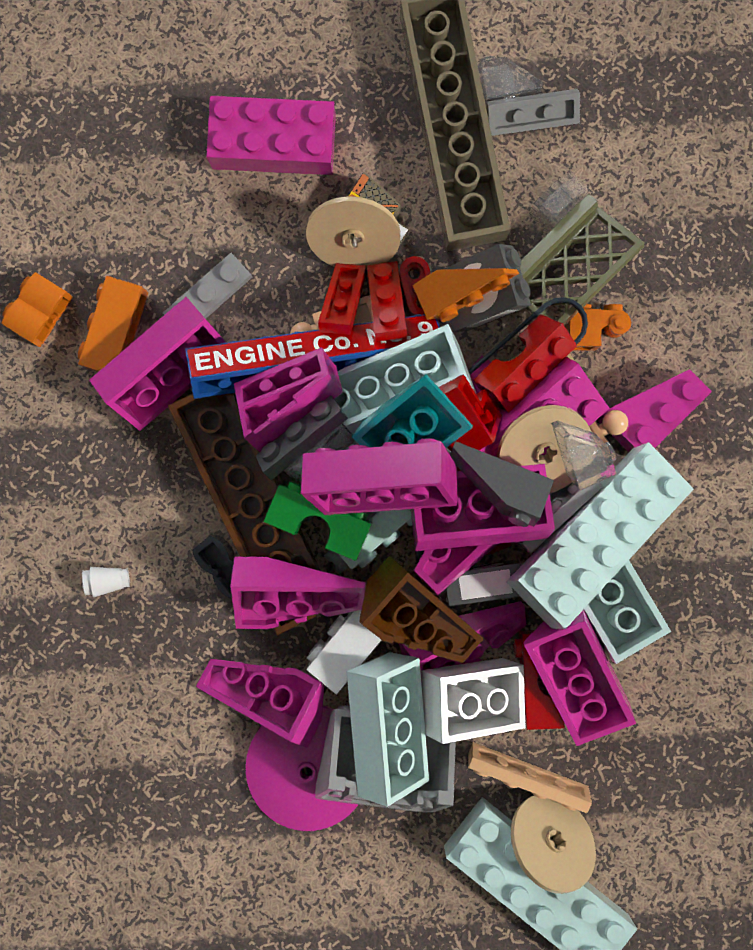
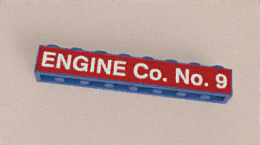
M425 314L405 317L407 338L376 342L373 322L353 324L351 335L312 330L187 348L185 351L193 397L196 399L235 393L234 383L321 347L336 365L337 371L440 328L437 319H427Z

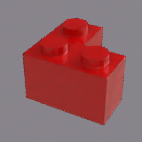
M464 374L441 385L439 389L473 425L456 442L476 450L494 443L502 414L487 390L484 389L475 393ZM455 442L447 447L450 451H452Z

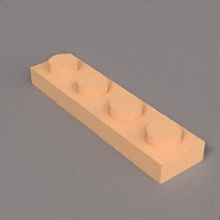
M473 742L468 753V768L472 769L476 774L483 777L490 776L496 778L512 788L519 787L530 791L540 799H551L561 803L569 810H579L588 813L592 804L589 786Z

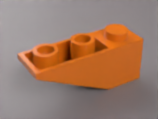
M506 268L443 269L432 272L415 283L413 287L426 318L440 319L441 322H446L458 316V310L464 306L471 307L484 300L483 295L491 290L496 292L507 287L510 284L509 280L518 275L519 272L517 269Z

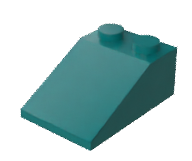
M425 374L386 401L363 420L352 435V438L359 445L369 448L382 447L386 442H399L403 445L415 444L421 439L441 441L445 448H447L468 432L473 425L430 377Z

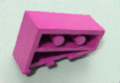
M322 347L234 383L244 438L259 452H261L266 444L273 442L282 435L292 423L298 422L312 411V408L317 403L324 401L330 395L335 399L343 393L337 367Z
M689 369L611 407L597 421L601 424L604 416L609 411H622L628 418V427L622 434L612 436L628 452L632 448L648 442L656 448L712 391Z

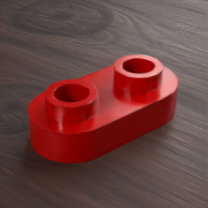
M417 256L405 259L399 269V277L407 309L412 316L425 314L423 308H419L416 305L418 297L413 285L431 274L428 263L423 258ZM411 270H417L420 276L417 279H412L408 273Z

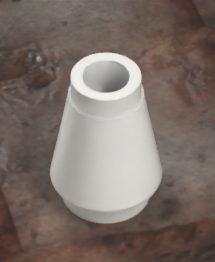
M90 567V570L83 571L84 594L97 597L123 589L124 587H130L128 568Z

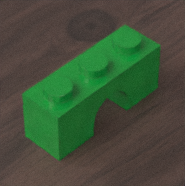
M290 481L288 486H278L264 519L265 523L295 535L299 533L301 525L307 517L319 516L330 527V537L325 548L354 561L358 559L373 522L367 520L369 514L362 512L324 515L301 494V485Z

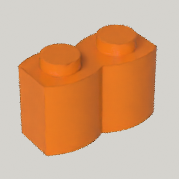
M35 272L31 277L28 276L22 281L19 288V297L5 307L1 324L34 345L41 347L73 296Z

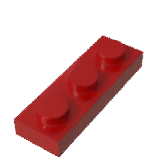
M397 261L367 265L376 342L407 338Z
M335 264L318 320L319 332L351 335L366 278V265Z

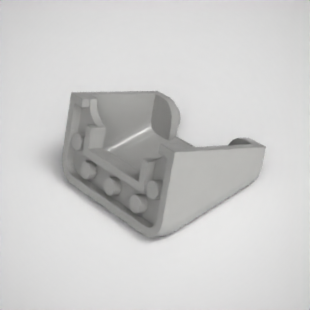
M338 706L330 715L316 782L315 798L423 813L436 812L451 807L454 803L456 742L442 744L426 736L429 781L386 807L358 797L350 706Z

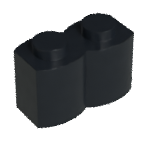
M210 535L192 550L193 556L204 571L213 575L214 583L220 592L232 599L231 580L235 558L234 551L224 538L218 535Z

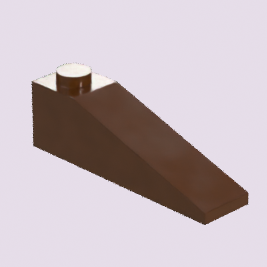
M391 556L367 580L359 622L382 641L393 643L394 641L404 644L410 649H423L432 652L436 656L462 663L483 641L484 638Z

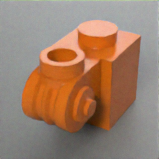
M586 304L583 309L587 314L588 327L585 336L573 351H595L600 348L602 329L610 338H618L626 333L631 327V319L623 311V305L608 304L604 305V310L592 309V305ZM579 312L565 325L573 340L578 337L582 329V318Z

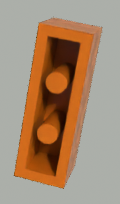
M109 276L105 277L104 283H101L97 289L96 300L98 303L95 312L90 314L87 321V329L89 331L86 341L81 343L78 350V359H80L78 365L99 372L133 343L148 296V292L142 286Z

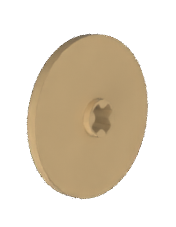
M347 196L331 199L319 205L308 219L306 238L311 250L322 261L334 267L336 263L366 265L367 270V265L388 262L396 254L400 245V227L394 215L381 204L366 198Z
M558 405L541 406L524 413L507 428L499 443L497 458L517 466L545 464L547 477L554 480L550 493L572 483L587 466L593 450L592 432L587 422L576 411ZM549 446L547 454L541 455L544 453V448Z
M535 795L519 805L511 823V843L515 857L525 874L536 885L552 893H569L585 885L595 867L596 848L591 829L579 810H569L561 803L548 798L540 799Z

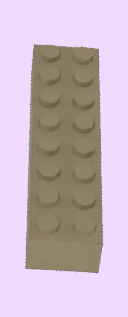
M400 0V22L446 252L504 241L511 229L465 1Z

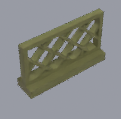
M588 194L521 260L520 270L523 279L528 283L529 287L542 286V299L530 300L531 306L526 309L533 314L539 309L537 306H542L551 300L546 299V286L563 284L565 297L575 300L584 307L644 248L645 242L599 208L598 201ZM599 219L608 226V234L589 235V227ZM626 240L633 245L627 252L612 253V241ZM608 241L609 254L590 255L589 243ZM586 243L585 256L567 257V249L572 244ZM609 261V270L605 274L590 275V262ZM586 263L587 276L568 277V264ZM564 264V277L546 279V270L551 265ZM587 283V292L583 296L568 297V284ZM553 304L565 305V314L557 320L563 323L564 326L578 313V310L573 306L569 309V304ZM546 309L540 314L547 316Z

